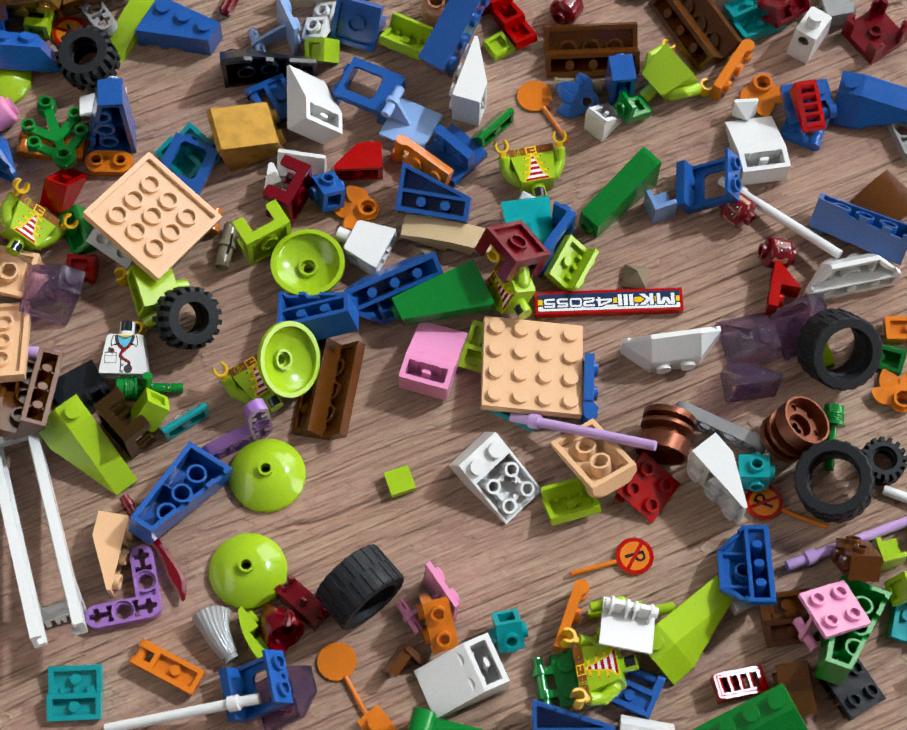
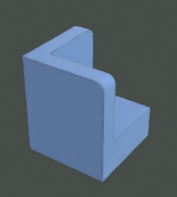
M651 189L646 190L643 201L652 223L675 216L678 203L676 199L670 200L666 191L653 195Z

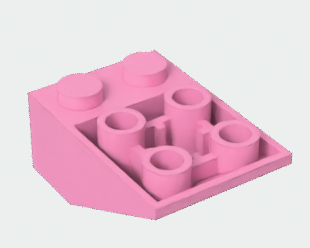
M429 322L419 323L398 376L399 388L447 401L468 333Z

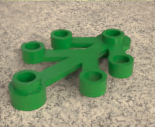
M44 95L37 101V110L40 116L46 118L50 131L36 126L35 121L31 118L22 120V132L27 135H34L30 136L26 141L28 150L52 157L53 163L60 169H70L77 160L75 151L82 141L89 137L88 126L85 124L76 125L82 121L83 116L79 114V107H71L68 110V119L59 128L55 116L57 112L56 102L52 97ZM74 128L75 136L66 146L64 140ZM41 138L54 143L56 148L42 144Z

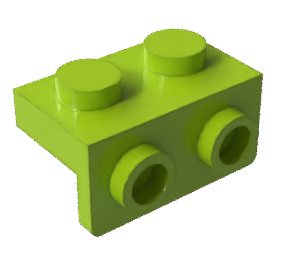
M394 12L391 16L390 25L380 35L379 44L386 46L390 50L403 53L412 59L421 61L418 56L433 27Z
M571 234L565 235L544 275L561 291H576L584 284V278L589 269L595 264V258L599 251L596 248L587 249Z
M578 477L541 487L542 505L551 526L601 513L598 499L587 494L585 485Z

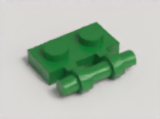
M573 651L550 655L551 666L547 667L543 666L542 657L532 658L533 669H531L532 678L536 679L538 689L536 693L537 700L552 705L551 700L558 699L560 708L573 707L574 701L578 698H570V695L575 688H579ZM553 676L556 689H548L546 677Z

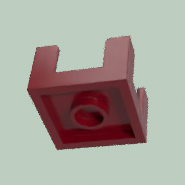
M873 0L869 11L855 19V13L846 17L841 34L870 65L907 41V21L903 20L899 28L886 14L889 5L887 0Z
M285 154L280 165L295 171L296 174L287 173L286 180L283 183L286 191L268 184L262 194L263 199L269 202L276 199L292 227L309 198L308 189L311 187L312 168L311 165ZM266 210V216L272 218L269 211Z
M522 220L486 227L474 248L480 256H484L491 244L505 261L500 267L497 276L503 283L513 281L520 268L530 265L531 270L530 277L538 276L551 255Z

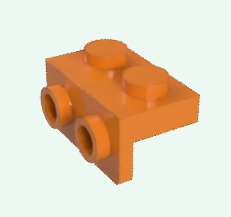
M429 592L418 595L420 604H416V610L419 620L424 619L426 629L421 630L425 645L430 644L433 654L457 647L459 643L448 597L445 596L432 600Z

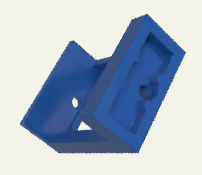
M354 56L351 63L345 65L342 73L343 77L340 83H335L332 95L338 106L343 101L377 115V123L384 125L387 118L381 115V111L386 105L385 100L393 93L396 85L406 90V77ZM358 69L382 78V83L373 98H366L347 90Z
M176 132L161 163L170 170L181 145L206 154L195 178L190 179L173 172L200 196L217 159L220 161L223 159L217 152L215 144L210 142L204 144L197 141L198 139L191 134L184 133L182 135Z
M725 148V158L695 166L690 165L686 160L676 162L677 206L685 213L692 214L723 206L727 203L739 202L742 189L739 178V170L742 166L740 158L729 148ZM725 171L726 194L705 199V178L710 174Z
M557 201L553 204L552 225L555 229L543 244L551 255L538 275L541 279L564 236L569 234L573 236L576 213L570 206L560 204Z
M264 649L262 650L263 657L239 668L225 667L218 670L224 700L227 696L231 695L245 696L257 693L255 676L266 670L271 700L263 704L242 707L240 711L235 712L226 710L228 722L248 723L293 703L283 651Z

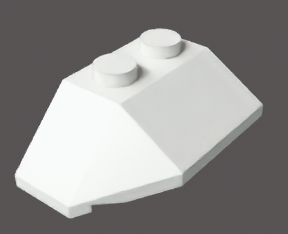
M854 253L842 259L830 258L821 263L805 289L801 301L802 304L896 285L901 276V271L881 256L871 253L862 255Z
M706 327L624 338L621 340L620 353L649 373L665 374L674 369L692 370L700 365L716 344L721 333V327Z

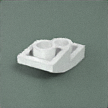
M316 2L313 17H307L302 34L303 40L305 38L327 37L331 31L336 2Z

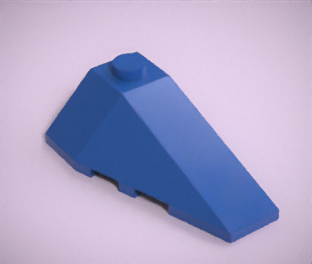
M843 71L836 99L837 117L833 118V126L858 130L865 129L866 126L879 125V127H884L887 124L901 122L907 124V87L869 75Z

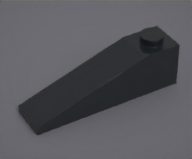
M228 49L220 52V64L225 88L258 84L283 73L287 80L288 65L312 76H318L317 60L312 58L249 49Z

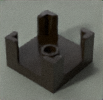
M116 387L94 404L93 407L101 425L133 460L156 442V439L150 432L145 433L151 428V425L143 415H139L128 425L124 422L131 416V411L124 402L110 410V408L125 397L124 393Z

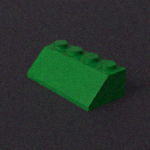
M781 683L692 730H808L787 688Z

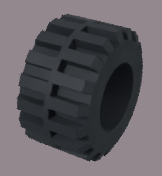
M87 25L86 28L78 26L77 30L73 31L71 29L68 31L69 34L67 36L63 35L60 38L62 42L57 43L56 48L58 51L55 52L54 57L57 59L55 62L63 76L74 88L77 86L82 91L85 88L88 91H93L97 85V80L106 79L110 76L116 77L117 72L115 70L120 68L118 62L120 55L105 31L102 32L98 27L94 29L92 25ZM97 52L91 62L78 65L84 55Z
M194 286L175 287L173 290L164 292L165 296L159 297L157 301L160 304L159 306H154L153 311L157 313L156 316H152V322L157 323L154 330L161 333L159 338L161 341H167L166 345L176 349L193 350L205 347L206 343H211L214 340L212 335H218L220 330L217 329V326L222 325V319H219L222 311L217 309L216 306L219 303L217 299H211L213 294L209 291L204 292L203 288ZM187 303L192 306L196 314L195 325L189 332H185L179 324V312Z

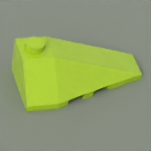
M76 394L49 414L45 430L38 433L52 451L86 473L116 496L138 481Z
M718 575L654 626L652 655H647L673 685L677 684L696 666L702 652L733 601V598L720 593Z

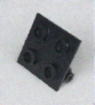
M90 360L58 377L54 398L60 406L76 394L88 411L92 413L95 411L93 405L109 394L110 391L93 361Z
M859 659L856 660L852 670L841 686L822 679L819 681V684L824 687L827 693L832 691L828 697H836L833 704L840 703L837 708L843 715L842 717L847 718L849 722L860 713L886 699Z

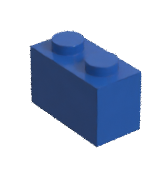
M632 54L608 56L605 86L608 103L615 105L620 92L625 91L629 97L634 96L637 77Z

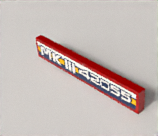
M682 287L534 293L535 318L677 314L684 311Z

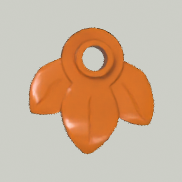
M764 73L753 77L750 85L743 88L740 94V99L758 98L756 113L761 117L770 116L775 104H783L779 91L780 87L774 85L772 78Z
M347 186V200H345L344 207L333 210L339 218L344 219L343 228L353 230L357 221H373L380 214L379 204L374 199L369 198L365 189L357 186ZM371 209L372 212L366 213L364 210Z
M883 369L878 379L880 387L871 389L873 398L881 405L891 406L898 413H907V372L899 378L892 372ZM897 399H903L905 404H900Z

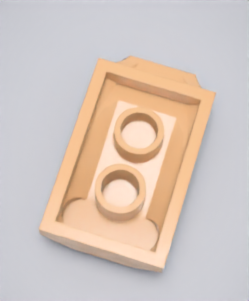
M0 245V295L23 300L43 298L51 272L44 265L40 254L22 250L19 256L15 257L6 252L5 248L7 246Z
M594 419L581 425L604 430ZM568 433L550 442L555 452L585 485L586 492L591 497L602 498L629 483L637 472L636 463L617 443Z

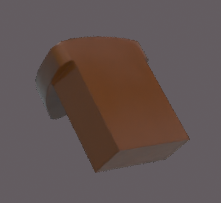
M405 643L398 647L381 672L388 678H396L408 660L420 667L425 665L427 661Z

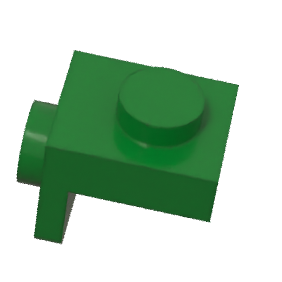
M625 91L620 92L614 106L617 114L626 125L647 119L652 113L640 95L629 97Z

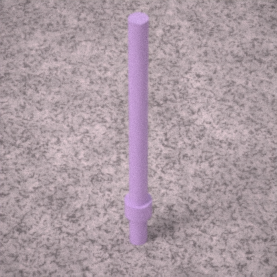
M511 412L509 417L510 422L524 424L531 429L539 430L544 428L655 451L657 448V441L546 419L542 418V415L530 413V415Z
M907 516L854 536L871 541L877 537L907 527ZM836 542L816 550L811 548L803 551L800 556L786 560L785 566L787 570L790 571L803 565L811 566L818 563L819 559L831 555L832 547H835Z

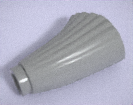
M209 605L197 612L192 617V620L211 649L228 665L239 658L230 630L231 610L222 606Z

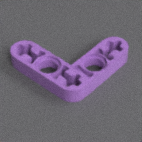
M262 398L254 399L243 407L242 411L246 425L207 443L201 449L220 460L242 449L247 444L268 436L273 431L269 409Z
M138 545L130 553L136 597L91 606L85 613V620L92 630L103 631L153 621L161 616L163 605L154 554L148 546ZM143 552L146 556H149L145 558L146 570H142L141 563L137 560L140 557V553ZM145 576L153 578V585L148 589H143L139 586L140 579ZM148 602H152L154 606H157L153 608L152 613H148L147 609L138 610L140 616H137L134 604H138L139 609L146 608ZM123 606L131 609V615L126 619L117 617L118 609ZM109 609H111L114 621L110 622L109 617H103L100 619L99 624L91 620L95 618V613L100 612L101 616L110 615Z

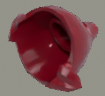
M271 603L263 606L260 624L262 637L270 650H280L284 654L288 651V648L301 639L305 631V624L291 609L285 610L273 606Z

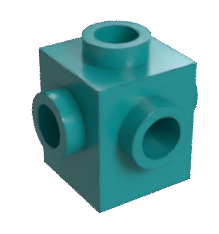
M761 453L738 455L737 469L742 488L755 492L769 490L770 480H775V465H770V455H763Z
M513 608L491 613L493 628H489V635L492 643L497 645L499 653H514L517 650L525 649L524 638L528 637L526 622H522L518 609Z

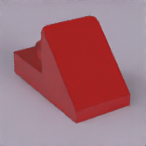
M776 260L771 271L765 315L775 316L777 308H782L784 296L797 298L801 290V286L785 266Z

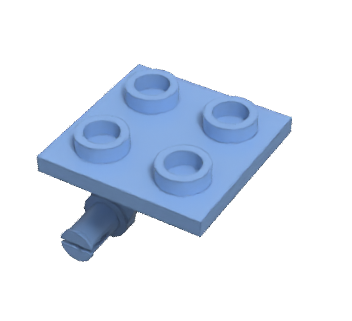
M276 0L277 21L280 26L262 36H259L257 28H253V31L250 28L247 33L252 40L251 46L256 51L267 52L264 47L265 45L286 39L293 55H298V45L301 44L298 31H301L299 20L297 17L293 18L289 0Z
M396 85L393 93L386 98V105L381 111V115L387 118L380 130L379 136L395 142L398 135H405L425 149L433 135V129L442 118V114L402 98L401 96L405 89Z

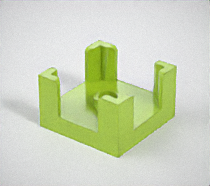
M276 199L266 204L267 210L274 219L268 224L252 231L244 217L232 222L234 230L240 237L236 239V243L250 266L270 257L277 243L283 237L292 233L290 221Z

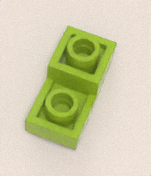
M241 606L238 609V617L244 638L254 658L263 657L262 650L269 648L259 636L255 639L261 633L258 626L260 620L252 610L246 612Z

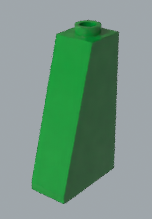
M642 147L581 211L579 219L581 228L586 233H591L595 238L601 235L645 196L646 190L652 189L657 185L661 161L647 148Z
M472 259L392 297L394 305L390 307L396 321L401 319L405 326L495 310V302Z

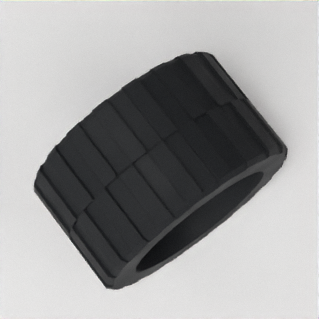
M840 308L821 310L813 317L811 316L800 329V334L796 340L798 363L801 364L804 372L809 374L810 377L831 389H838L839 391L856 389L867 383L880 366L883 345L879 332L870 322L849 311ZM845 328H851L855 344L850 358L842 366L826 370L823 362V351L827 341L836 332Z
M839 439L820 441V443L813 444L807 451H804L796 463L793 477L795 490L804 508L813 514L815 518L829 523H843L844 521L853 520L858 515L860 516L866 507L870 505L875 492V478L872 466L867 456L861 452V449L853 446L850 442L839 441ZM831 459L845 460L851 463L859 474V487L856 494L848 501L841 504H826L818 500L812 493L810 488L811 474L824 461Z
M370 544L353 552L333 568L317 588L316 598L343 630H350L365 623L383 609L401 589L404 583V576L377 545Z

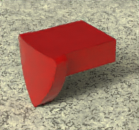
M67 254L64 273L65 280L88 281L95 284L99 273L98 255Z

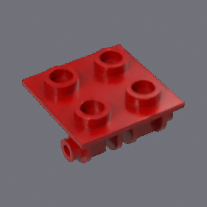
M642 451L635 461L637 472L629 483L615 490V499L621 503L624 501L628 502L644 518L653 523L680 483L647 453Z

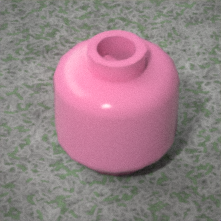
M0 96V132H3L18 120L17 114L19 110L9 97L4 98Z

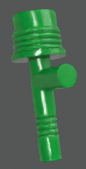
M150 372L143 373L142 383H137V376L132 378H116V387L124 393L125 397L123 399L125 400L132 399L137 401V393H142L146 387L158 393H183V383H152L153 375Z
M827 403L824 404L823 410L829 420L830 432L827 439H825L828 441L837 439V428L845 427V414L843 405ZM835 460L824 461V470L834 471Z

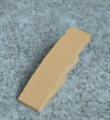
M405 214L399 237L442 251L450 248L471 255L473 252L477 253L474 248L485 228L436 217ZM491 244L487 249L486 253L484 254L485 256H487V253L493 248Z

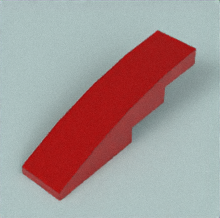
M491 0L488 5L491 16L517 50L538 41L537 33L525 21V14L513 0Z

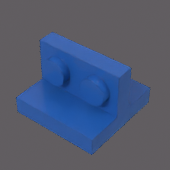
M336 0L330 38L340 40L341 44L374 53L379 32L386 25L387 17L382 16L384 6L364 0Z
M453 123L447 129L441 124L437 125L433 129V142L425 148V150L454 170L450 180V184L453 187H456L487 158V151Z

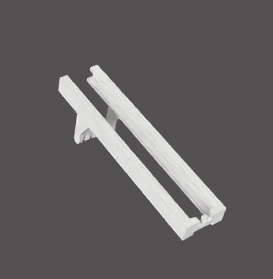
M37 432L16 440L0 436V506L29 637L34 648L48 645L44 623L49 628L52 627L51 621L53 620L59 625L61 620L64 623L68 622L67 616H70L74 636L87 633L88 630L84 617L87 608L74 576L40 434ZM26 440L29 443L66 601L43 608L37 597L4 452V447Z

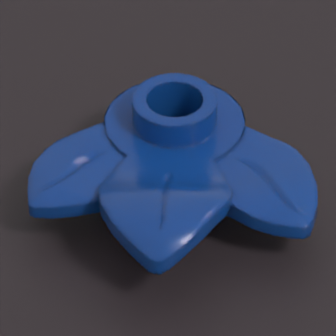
M579 72L577 74L575 83L564 81L556 85V91L561 100L564 101L556 112L563 117L576 118L581 113L586 114L589 107L599 105L600 103L598 95L593 92L592 80L583 73ZM586 97L592 100L590 106H584L583 100Z

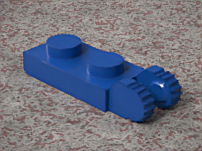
M586 353L583 357L582 417L579 419L581 425L591 419L595 420L598 415V406L594 403L598 397V386H594V377L597 378L599 369L598 363L595 362V353Z

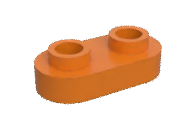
M96 150L86 156L85 165L88 172L94 176L122 177L134 166V161L131 154L126 151ZM97 159H100V162L98 163L93 162ZM119 160H125L123 163H117Z

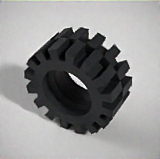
M880 436L878 440L875 437L871 439L870 443L867 442L861 451L869 459L875 481L877 482L876 486H881L882 483L887 486L891 482L894 484L907 467V455L904 456L906 452L904 447L899 449L900 443L897 441L893 444V438L890 437L887 441L884 440V436ZM883 453L889 456L892 461L891 468L882 470L876 467L873 462L874 455Z

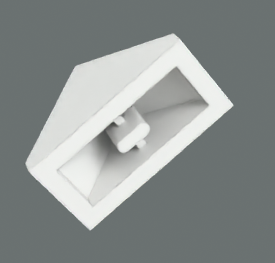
M609 103L592 106L586 111L584 129L603 142L623 119Z

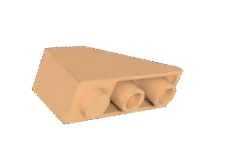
M98 511L92 536L106 590L110 597L114 598L116 590H120L122 586L123 575L120 573L122 565H126L128 562L129 550H127L129 540H133L134 534L128 531L130 516Z

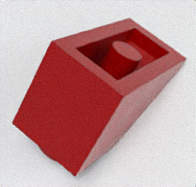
M369 140L354 145L334 165V172L337 177L342 181L383 179L381 142Z
M70 168L66 170L61 169L46 177L40 205L48 208L53 213H63L68 210L76 201L87 180L88 174Z

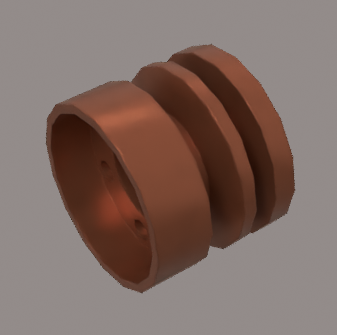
M802 395L793 396L765 418L760 426V436L766 449L775 458L786 463L797 462L804 451H807L813 444L827 439L830 432L829 420L824 410L811 398Z
M651 404L646 406L640 425L643 430L639 431L638 437L657 441V448L655 451L635 447L636 453L640 455L644 451L655 462L662 465L677 466L687 463L691 447L689 439L693 436V429L696 424L695 416L685 409L669 404Z

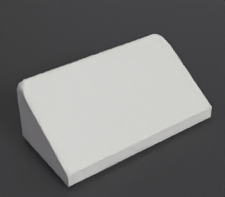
M278 149L277 171L279 176L286 177L288 172L296 174L295 171L280 165L285 154L311 165L312 176L326 173L327 162L325 155Z

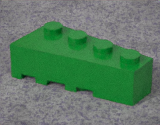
M844 575L840 577L838 582L842 580L846 582L870 619L871 624L870 626L829 639L822 637L815 677L839 686L842 685L852 670L892 592L861 581L847 580Z

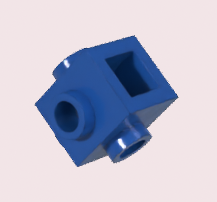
M334 171L311 177V187L308 189L309 197L312 201H315L322 213L344 207L346 188L344 182L337 177Z

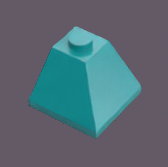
M549 196L500 202L503 224L522 220L540 242L544 244L553 231Z

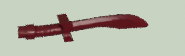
M125 494L119 500L123 510L131 517L136 510L135 503L128 494ZM158 538L151 543V546L160 556L166 575L181 601H184L186 598L184 574L168 549Z

